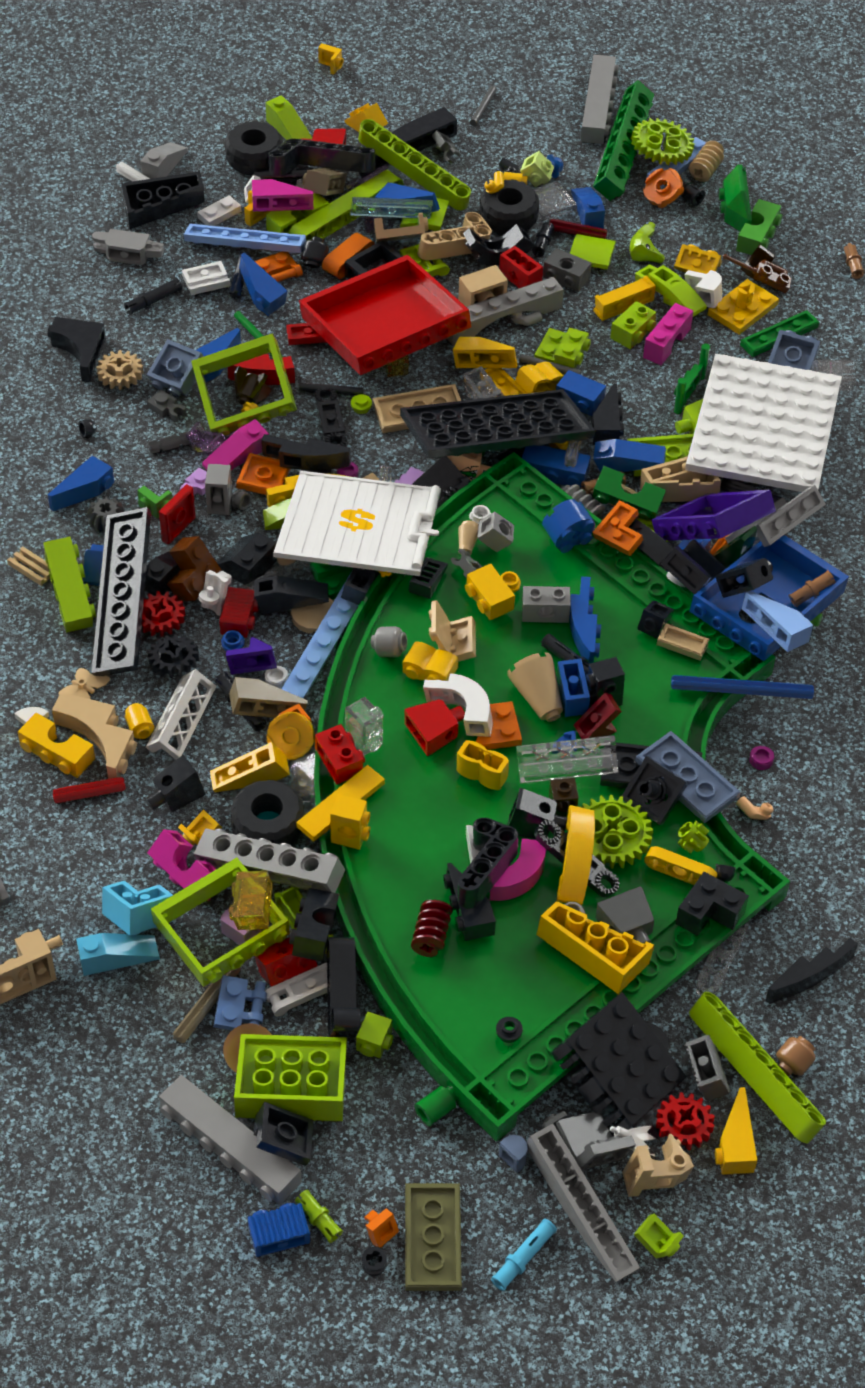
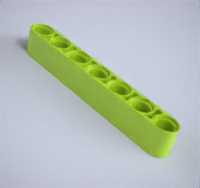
M366 119L360 123L358 140L366 148L374 149L376 155L429 192H434L439 199L448 200V205L461 211L468 207L471 190L466 184L377 122Z
M384 170L294 224L289 230V234L306 235V240L312 239V237L324 239L377 207L375 196L388 182L404 185V182L391 171Z
M704 992L689 1010L692 1020L705 1035H710L714 1045L799 1141L806 1144L810 1143L826 1124L823 1115L723 1002L713 993Z

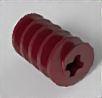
M430 899L423 902L411 942V948L414 952L425 957H435L438 951L444 948V941L447 938L446 932L449 929L448 924L451 921L450 915L453 913L452 906L439 900Z

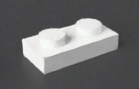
M229 195L198 211L197 215L198 219L205 225L215 226L242 212L241 205Z

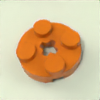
M669 168L670 170L657 169L645 181L646 186L645 189L643 188L645 197L651 204L657 205L659 208L666 207L684 192L682 178L672 168ZM661 185H664V186H666V187L661 190V187H660V186H661Z

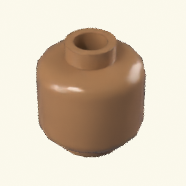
M801 1036L798 1038H788L776 1053V1057L780 1062L778 1066L788 1076L792 1073L802 1076L816 1059L814 1046Z

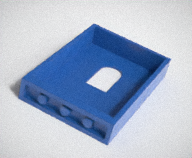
M785 535L766 547L760 541L723 571H728L750 561L766 558L773 566V580L751 591L798 610L809 621L813 620L844 593L849 576ZM827 570L833 575L834 578L832 579H835L836 583L819 592V596L816 598L811 597L798 607H795L790 601L791 599L788 595L803 587L806 581L814 580ZM744 575L736 578L738 583H743ZM714 578L694 594L690 607L691 613L762 661H765L781 647L757 623H747L739 617L746 592L723 598L716 578Z

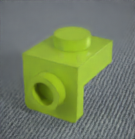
M655 1213L649 1215L633 1234L656 1259L674 1255L680 1248L678 1243L684 1237L681 1232L673 1233Z

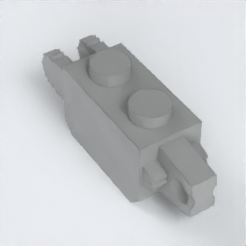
M110 229L109 232H94L92 234V239L95 242L93 244L94 251L106 253V258L109 261L143 265L148 258H161L164 252V244L151 241L149 234Z

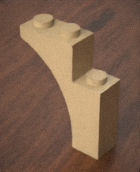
M61 692L52 709L55 725L81 733L100 749L106 760L108 779L125 774L128 767V759L130 755H134L137 742L134 741L132 730L117 727L119 718L116 716L115 705Z

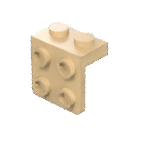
M432 601L431 610H429L431 620L429 635L432 641H436L438 649L456 655L458 662L476 657V622L474 618L470 616L450 622L438 601Z

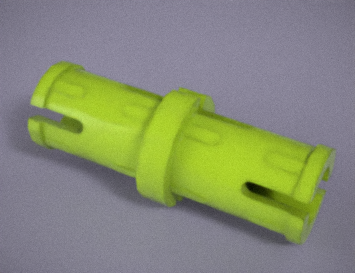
M308 1189L300 1193L299 1195L302 1198L297 1197L295 1202L296 1204H302L303 1211L309 1217L310 1224L312 1226L316 1225L329 1243L336 1241L339 1238L337 1234L341 1236L343 1230L329 1216V1210L326 1207H322Z

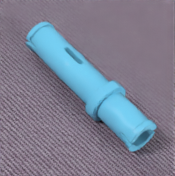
M543 1219L516 1252L506 1257V1263L492 1276V1283L499 1290L505 1291L512 1280L526 1270V1264L548 1239L556 1233V1226L548 1219Z

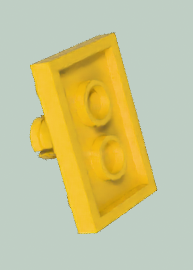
M746 279L724 296L715 308L710 307L707 315L740 335L775 308L779 303V298Z

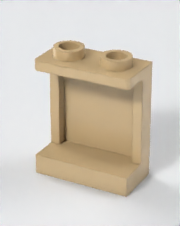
M423 212L418 213L417 226L384 230L382 218L374 219L376 243L382 240L388 242L418 238L429 229L427 217H423Z

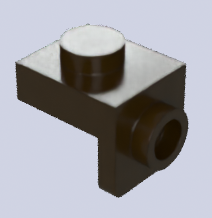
M759 245L745 264L756 267L762 260L772 262L775 256L762 245ZM741 267V270L747 276L754 279V274L751 271Z

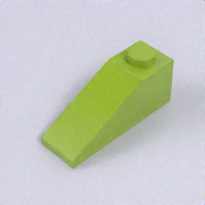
M282 95L265 102L266 121L277 129L286 140L294 138L312 139L311 134L294 107Z

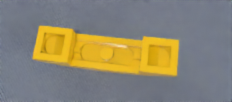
M570 805L566 824L568 835L563 873L559 878L557 901L564 903L577 902L582 906L593 854L595 813L594 810Z

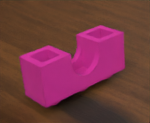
M675 303L645 339L643 358L662 365L670 356L675 339L682 341L690 331L693 310Z
M163 829L147 852L154 859L153 863L158 868L165 870L170 875L169 879L173 883L183 888L188 887L216 870L210 862L195 860L193 865L188 868L187 855L193 846L178 831Z

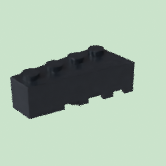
M200 171L121 183L122 198L129 229L205 203L204 185Z

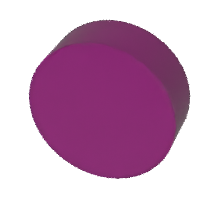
M351 462L349 467L337 469V474L358 478V466Z
M766 746L753 748L749 758L750 764L758 770L769 769L774 761L773 751Z

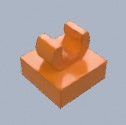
M387 1208L380 1214L372 1210L364 1216L369 1222L365 1226L370 1240L376 1247L381 1248L399 1232L394 1215Z

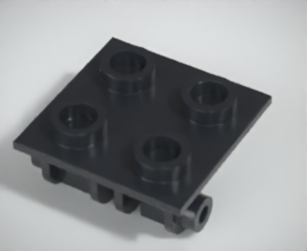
M443 456L412 484L426 487L439 486L441 488L437 508H439L471 481L467 476L464 477L447 456Z

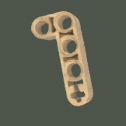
M468 212L465 214L462 227L423 233L417 254L423 260L471 254V250L465 244L467 240L463 233L470 228L482 238L490 239L492 230L480 214Z

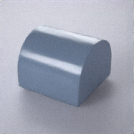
M509 1135L500 1141L499 1157L517 1173L526 1164L527 1142L521 1136Z

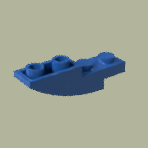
M581 576L580 595H570L569 622L577 650L581 657L588 659L591 664L594 663V657H599L600 643L595 642L596 638L600 639L601 624H597V615L593 614V605H589V601L594 599V587H590L591 577Z

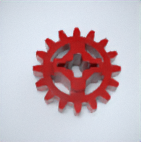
M157 591L156 596H152L149 593L148 599H144L143 632L151 631V636H154L157 632L163 637L164 632H168L170 635L173 634V628L179 630L180 624L185 622L183 601H178L177 595L169 597V592L161 595Z
M680 1092L678 1099L670 1095L668 1102L662 1101L660 1109L657 1110L656 1128L660 1129V1138L668 1137L669 1134H672L676 1140L679 1139L681 1141V1146L686 1145L688 1151L691 1150L692 1144L700 1148L702 1140L708 1142L710 1133H713L714 1124L712 1123L715 1116L709 1114L711 1106H703L704 1099L702 1097L697 1101L694 1100L693 1093L688 1098H685L683 1092Z

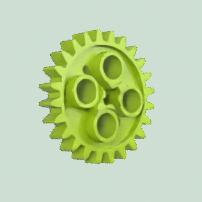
M649 118L648 122L646 120H643L642 123L638 122L637 126L634 127L631 137V144L635 145L634 150H639V155L645 154V159L652 158V162L657 160L660 165L662 162H665L667 165L670 162L677 165V162L683 163L684 160L688 161L695 145L693 143L694 138H691L692 134L686 133V128L681 129L680 124L674 125V121L668 123L666 119L660 121L659 118H656V121ZM663 132H664V133H665V138H664V142H663V151H662V150H661V144H662V139H663V135H662V134H663Z
M601 795L599 802L591 798L590 806L585 803L582 804V808L594 810L596 832L594 834L593 855L604 865L609 863L611 869H613L615 863H619L621 868H624L625 861L633 865L634 858L641 860L642 854L648 852V847L652 842V821L647 819V812L640 813L641 805L632 807V800L630 799L627 803H624L623 796H620L618 801H615L613 795H610L609 800L606 801Z

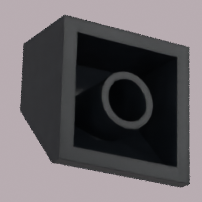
M259 532L242 537L217 564L222 571L231 575L233 579L251 588L254 585V580L260 579L277 561V558L273 557L277 542Z

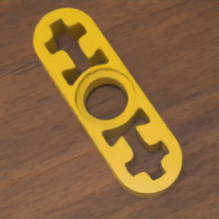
M657 846L650 847L644 859L646 865L651 869L695 885L703 872L715 878L718 876L717 872L710 866Z

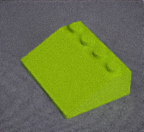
M241 1034L234 1093L235 1118H255L263 1103L267 1102L312 1120L343 1121L347 1038Z

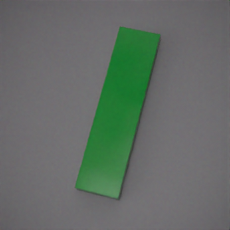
M806 310L741 339L740 346L753 358L774 347L779 330H791L798 335H803L818 328L820 322Z

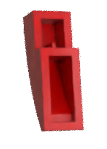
M268 354L227 367V375L230 380L235 381L234 373L236 368L240 366L247 373H253L258 376L263 373L267 374L268 377L264 383L266 385H281L274 360H270ZM291 356L282 357L289 383H295V368Z

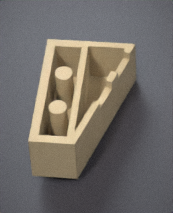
M687 456L642 469L640 489L642 490L645 482L666 490L663 502L692 501L705 494L720 493L721 480L718 476L686 471Z

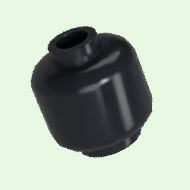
M312 237V239L304 241L301 252V259L304 261V265L319 269L324 258L329 253V246L320 237Z

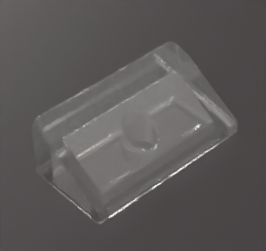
M315 753L292 760L291 788L298 792L303 802H315Z

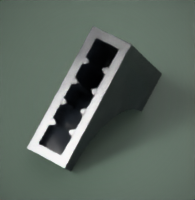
M55 317L52 325H49L47 333L48 337L51 338L52 347L66 350L74 355L80 362L82 382H90L106 340L104 323Z

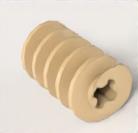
M706 142L690 163L689 171L697 181H708L724 160V148L719 142Z

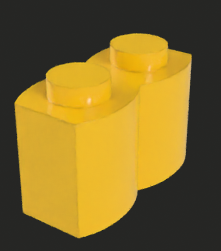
M545 361L537 363L535 366L531 364L522 366L517 372L515 382L527 393L556 390V385L564 375L550 362Z
M414 642L402 662L403 673L411 679L449 681L450 674H455L458 669V657L448 651L435 649L426 643Z
M465 740L457 752L456 770L458 773L468 779L478 780L487 788L493 790L501 789L508 778V758L499 752L487 750L477 742Z

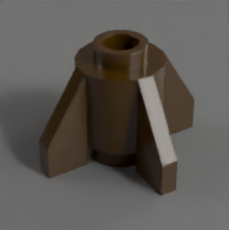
M238 366L234 373L235 397L241 405H244L246 402L257 404L268 397L272 388L264 384L268 375L263 373L258 376L253 373H247L245 369Z

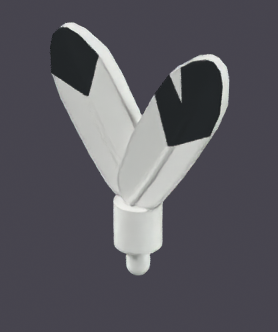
M620 1126L610 1127V1131L614 1133V1136L619 1135L620 1138L632 1135L636 1146L632 1149L633 1151H635L637 1146L647 1145L645 1141L656 1139L660 1133V1130L653 1126H643L629 1130ZM648 1147L650 1157L657 1160L653 1151Z

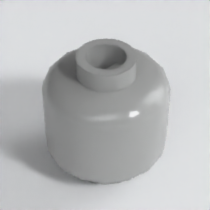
M396 626L379 627L375 635L371 637V647L375 649L380 657H399L407 649V635L401 628Z

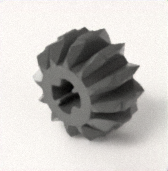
M107 496L103 500L97 498L96 502H91L90 508L87 509L89 525L91 528H95L96 532L103 530L105 533L107 515L124 512L122 502H118L116 498L109 500Z

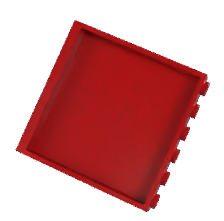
M409 255L400 257L299 300L302 318L360 376L472 327L469 309Z

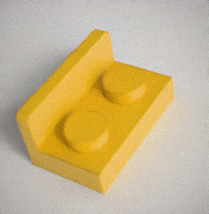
M682 244L674 264V269L683 272L690 270L707 274L710 270L716 272L722 263L721 255L712 250H701L692 244Z

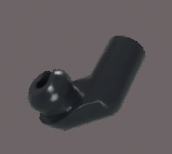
M505 158L501 159L499 167L507 170L506 172L519 173L518 165Z

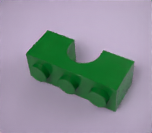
M603 466L592 497L596 498L600 503H610L612 505H616L620 500L638 509V517L643 520L656 518L665 496V489L645 482L640 492L629 494L621 486L624 473Z

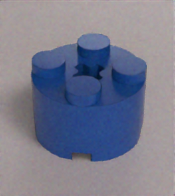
M575 499L566 500L553 508L554 513L550 517L547 514L543 519V528L561 553H567L576 544L585 545L593 538L591 534L596 524L581 501L577 502Z

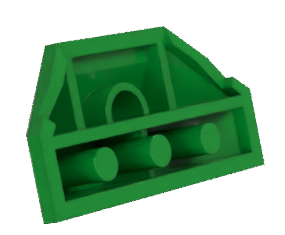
M737 165L724 179L723 187L719 188L718 198L722 200L720 202V213L724 215V222L741 231L745 223L751 225L752 216L746 167Z

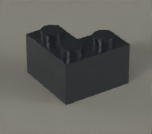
M703 872L678 907L675 924L696 936L700 934L710 918L733 930L746 911L749 895Z

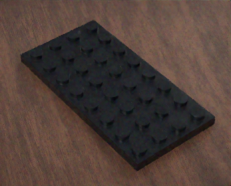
M564 389L412 406L400 409L401 418L427 458L433 459L451 455L461 456L468 453L480 454L484 451L492 450L502 451L509 448L521 449L525 446L533 445L543 446L550 443L562 444L566 441H584L595 437V429Z

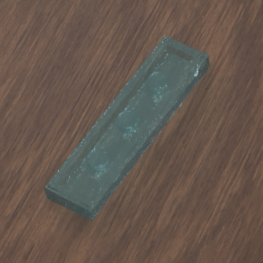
M352 197L350 215L418 218V213L423 212V217L430 219L433 200Z

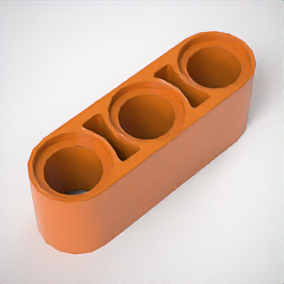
M358 232L354 233L324 258L322 269L338 279H342L345 277V261L375 245V242Z

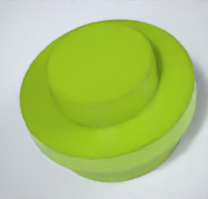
M364 394L356 395L351 399V407L354 412L365 414L372 407V399Z

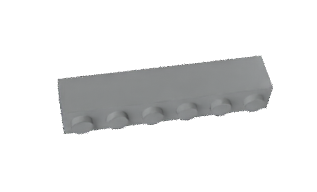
M593 55L582 123L581 142L604 144L605 136H609L610 125L607 124L611 123L612 113L610 112L613 110L619 65H615L616 57Z
M180 1075L159 1096L160 1111L168 1120L174 1119L179 1123L180 1128L185 1134L195 1136L206 1151H213L217 1154L220 1161L227 1168L233 1167L238 1171L242 1180L249 1185L254 1184L259 1188L261 1195L268 1201L273 1200L278 1205H281L302 1183L301 1170L288 1159L256 1148L257 1136L254 1135V1132L183 1075Z

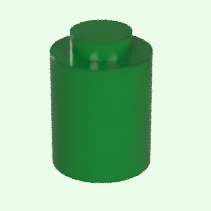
M439 1086L418 1101L414 1107L420 1119L427 1126H431L456 1108L455 1101L457 1097L449 1087Z

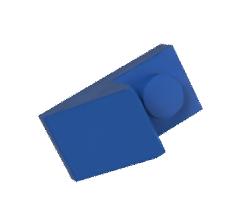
M92 544L90 550H85L83 567L85 577L82 578L83 584L100 586L104 545Z

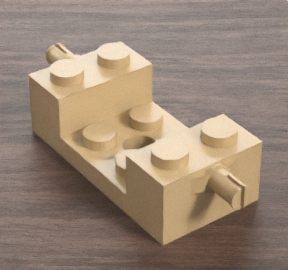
M37 929L32 932H26L15 939L18 957L8 959L0 965V1004L57 980L50 950L63 945L59 935L45 941L40 930Z

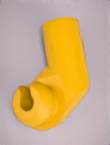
M495 172L494 181L489 180V184L487 181L485 182L486 192L494 194L504 188L503 172Z

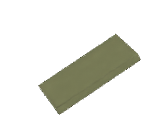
M405 1183V1291H461L460 1183Z

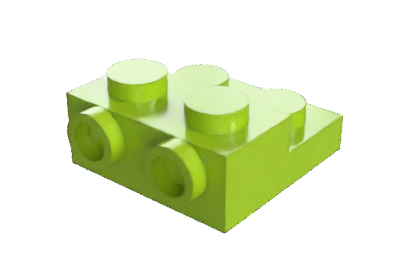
M570 327L567 332L549 328L534 357L576 368L583 361L584 351L587 352L590 348L591 339H588L589 333Z

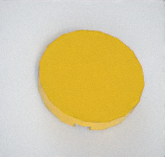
M286 712L278 715L270 722L267 731V742H273L287 755L288 760H296L305 756L311 750L315 742V731L312 723L306 716L297 712Z

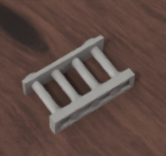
M813 485L788 503L784 497L780 498L774 503L775 512L731 533L725 539L729 543L753 526H756L758 530L753 546L759 541L762 542L764 547L769 546L826 504L817 487Z

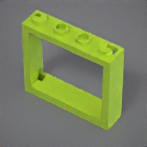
M273 333L191 361L208 424L215 437L228 436L230 432L238 430L255 419L259 423H267L272 418L287 416V413L297 410L278 342ZM271 352L284 399L216 421L203 375Z
M237 857L151 908L153 923L203 987L209 983L217 982L232 969L240 968L245 961L253 956L261 955L266 948L274 943L282 942L290 934L289 920ZM236 882H239L273 925L207 966L202 967L169 923Z

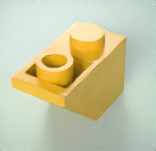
M367 103L349 113L351 117L344 120L348 126L357 132L360 130V123L366 119H371L382 127L388 124L377 103L371 106Z

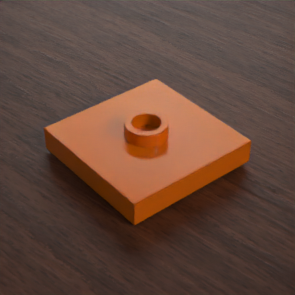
M249 453L236 482V488L267 495L266 489L285 484V477H288L290 468L280 467L279 459Z

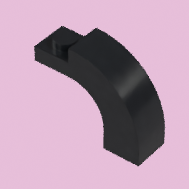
M517 224L506 234L496 239H484L470 228L463 233L467 240L465 244L471 250L476 261L485 265H500V254L513 246L518 247L526 254L535 247L529 233Z

